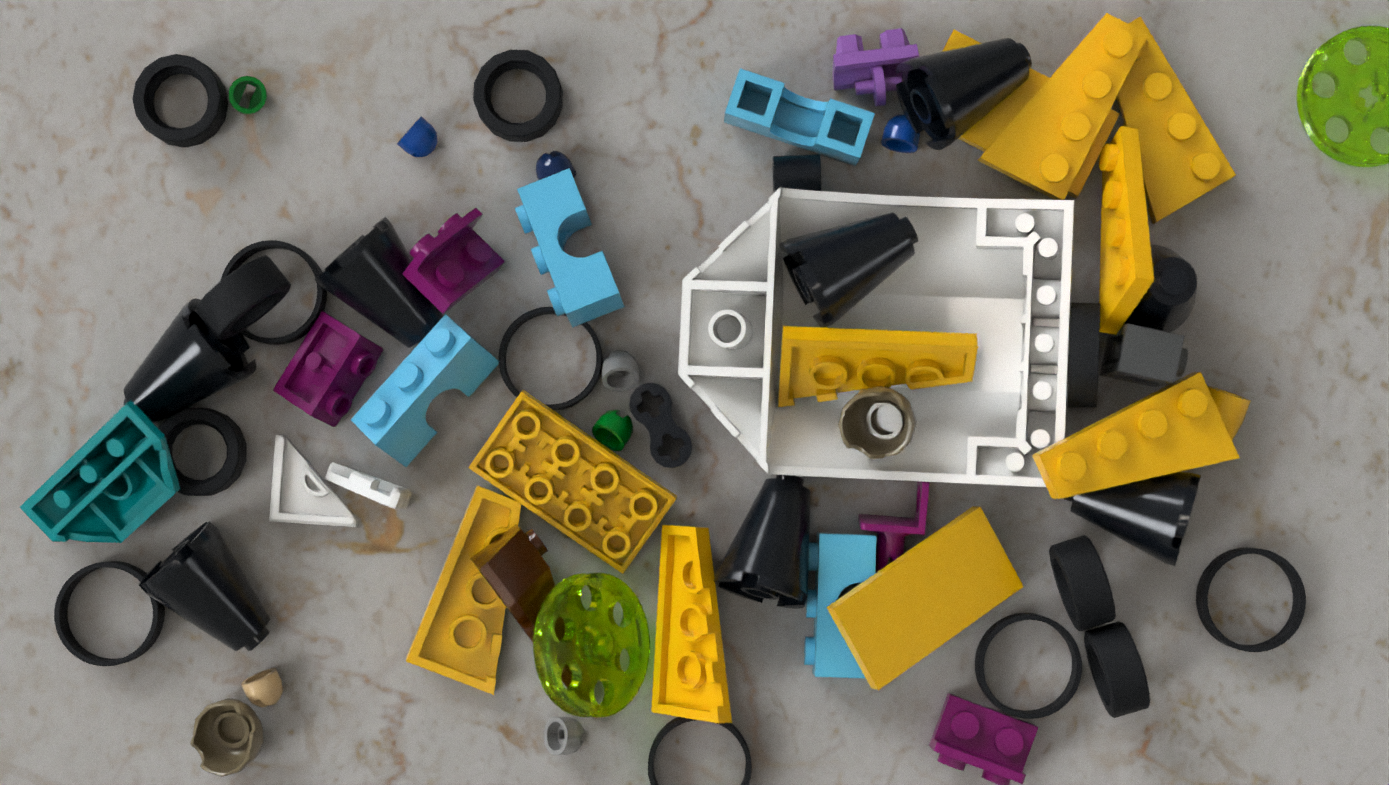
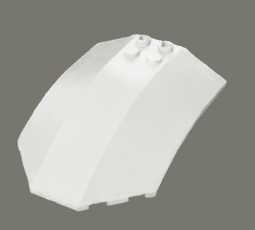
M780 187L769 197V201L748 221H744L719 244V248L698 268L695 267L682 279L678 375L711 409L710 411L728 431L751 453L767 474L1046 487L1032 455L1066 438L1074 200L895 196ZM893 212L899 219L907 217L913 225L919 240L913 244L915 255L833 325L827 328L977 334L978 350L973 382L913 390L909 389L906 384L889 387L901 393L911 404L917 421L913 439L898 455L881 459H869L862 452L853 448L848 449L845 446L838 427L842 408L861 390L837 393L838 400L818 402L816 396L795 398V405L778 407L783 326L820 327L812 317L820 313L814 302L805 305L783 261V257L789 254L780 250L779 244L791 238Z

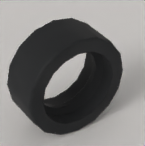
M510 49L494 55L481 67L474 82L473 101L480 119L494 135L512 142H528L543 136L556 124L563 108V90L555 69L544 57L528 50ZM513 69H525L536 74L543 82L546 90V102L542 111L534 119L524 123H511L501 118L494 110L491 102V90L495 81L503 73Z
M179 54L160 57L145 67L135 82L132 100L136 117L146 131L168 145L190 147L203 144L217 134L226 119L228 98L224 84L211 68L194 57ZM178 74L191 75L198 79L205 87L208 97L207 109L201 120L185 128L170 127L163 123L156 114L154 107L155 92L160 84L170 76Z
M264 255L242 265L216 284L198 303L196 313L217 339L225 340L245 330L272 310L289 292L291 284L274 262Z
M186 408L171 414L158 427L166 437L180 490L177 491L178 493L186 496H212L228 489L240 477L246 463L247 443L240 427L228 415L209 408ZM192 425H207L216 429L223 436L227 446V458L223 467L214 476L205 480H194L184 476L176 468L172 458V447L176 437L185 428Z
M1086 535L1052 545L1049 549L1053 574L1061 599L1074 627L1078 631H1084L1112 622L1116 618L1112 591L1101 559L1091 540Z
M1118 621L1085 631L1084 643L1088 663L1099 696L1109 715L1116 718L1147 709L1150 705V692L1146 674L1135 642L1125 624Z

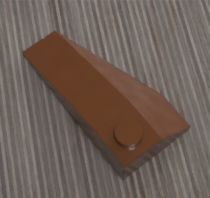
M514 525L470 559L580 707L588 715L595 707L550 567L542 558L548 552V549L532 528L524 533L520 527Z

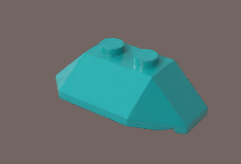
M130 400L19 508L52 542H67L71 539L83 542L122 543L180 490L166 437Z

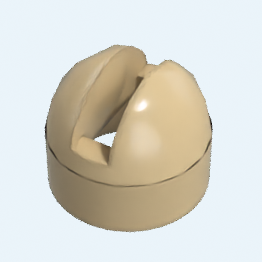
M276 668L256 673L241 683L246 697L253 705L258 707L276 704L283 692L282 680Z

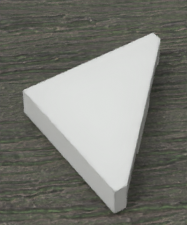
M276 435L269 521L358 527L359 520L292 442L284 435Z
M335 462L330 464L325 477L330 482L393 509L407 508L412 495L408 488Z

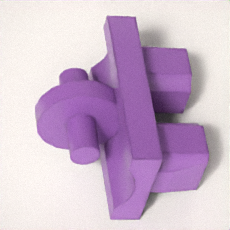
M902 28L886 30L881 33L879 38L880 49L864 51L861 36L856 34L839 36L837 38L836 54H833L832 80L834 90L855 88L856 95L873 93L875 106L886 105V92L895 91L896 84L903 81V72L895 74L896 67L908 59L919 57L917 44L910 45Z

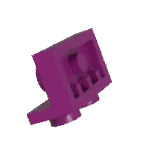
M474 208L463 217L458 213L454 214L440 227L437 232L439 235L434 238L430 233L426 234L409 252L413 260L403 275L442 314L497 273L505 263L473 230V227L483 215L477 208Z
M321 311L276 383L273 391L308 415L335 427L341 418L348 413L357 392L366 378L376 368L377 360L381 356L383 348L329 314Z
M948 693L929 746L933 751L939 753L937 761L942 764L964 771L967 763L983 769L981 777L995 784L1009 785L1010 780L1023 784L1026 777L1023 769L1038 727Z

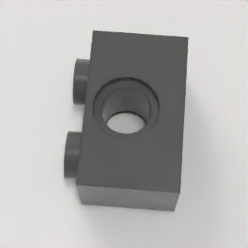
M1125 324L1117 335L1108 334L1100 376L1151 387L1175 383L1176 376L1181 377L1187 364L1188 349L1182 348L1184 336Z

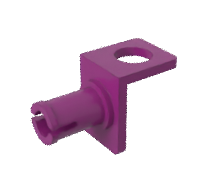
M917 481L914 518L859 514L858 522L860 529L877 533L875 573L888 565L889 557L891 563L904 554L905 536L910 534L925 535L930 482Z

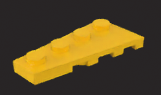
M1106 13L977 161L1054 200H1064L1148 33Z
M1140 16L1128 24L1148 33V36L1115 100L1118 102L1124 123L1122 126L1138 129L1144 189L1150 207L1148 211L1152 224L1233 178L1236 174Z
M1124 126L1119 127L1110 144L1106 143L1103 146L1099 157V168L1102 171L1099 282L1100 332L1117 335L1154 282L1138 129Z
M783 326L778 407L795 405V398L816 396L818 402L838 400L837 393L879 386L889 388L892 385L906 384L909 389L913 390L973 382L978 350L977 334Z
M1192 372L1175 381V383L1149 394L1032 455L1052 499L1066 498L1240 458L1201 372Z
M476 485L407 654L406 662L494 695L506 606L470 558L514 525L518 526L521 510L519 502Z
M662 525L651 712L719 724L732 723L709 528Z

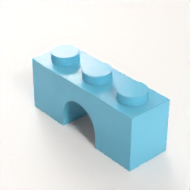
M741 68L739 69L725 111L724 123L853 166L857 165L875 113L831 98L828 102L812 100L789 91L784 87L785 83Z
M570 168L518 188L517 190L523 205L515 207L524 233L534 231L539 246L531 248V252L540 274L550 272L555 287L548 289L547 293L557 317L566 313L573 328L625 307L603 251L583 258L573 257L564 252L566 241L574 232L592 225Z
M445 314L352 417L351 421L378 448L407 467L437 434V431L426 422V412L432 400L443 391L449 389H458L470 397L497 367L499 361Z
M817 533L816 542H809V571H815V590L808 589L806 618H814L813 637H805L804 665H813L812 673L815 677L865 678L826 607L835 602L847 586L854 583H862L875 574L876 535Z

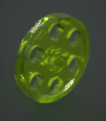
M1360 26L1335 35L1317 48L1309 57L1298 81L1297 110L1306 134L1323 153L1347 165L1376 167L1389 163V152L1387 154L1378 153L1373 149L1370 142L1371 134L1375 129L1381 128L1389 132V28ZM1349 40H1356L1364 45L1367 56L1363 64L1355 65L1346 59L1344 47ZM1318 73H1325L1334 80L1335 91L1329 98H1322L1313 90L1312 80ZM1370 85L1372 87L1371 93L1373 96L1378 97V102L1369 105L1367 108L1365 107V98L1360 97L1359 92L1367 89ZM1332 117L1340 118L1347 124L1348 136L1343 142H1334L1326 134V123Z
M598 572L580 573L563 579L549 592L538 612L533 635L535 668L544 691L557 707L568 714L578 717L611 716L624 709L634 699L643 683L650 655V635L646 615L633 590L621 579L611 574ZM585 585L591 593V603L587 610L581 601V593ZM617 602L620 603L623 609V618L619 626L616 624L613 616L614 606ZM559 616L565 623V635L561 641L557 639L554 630ZM624 648L629 654V666L625 672L620 666V655ZM566 664L572 672V680L568 689H565L561 680L562 670ZM598 680L602 682L604 687V697L600 704L597 703L594 696V689Z

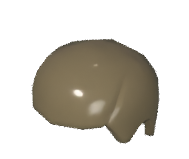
M879 386L862 389L842 408L838 427L843 443L848 449H856L865 454L869 459H881L898 455L910 444L917 421L911 404L906 397L891 388Z
M227 698L207 705L195 718L193 737L190 744L198 751L202 759L200 767L204 771L224 777L242 771L259 755L264 742L263 727L257 714L248 704L237 699Z

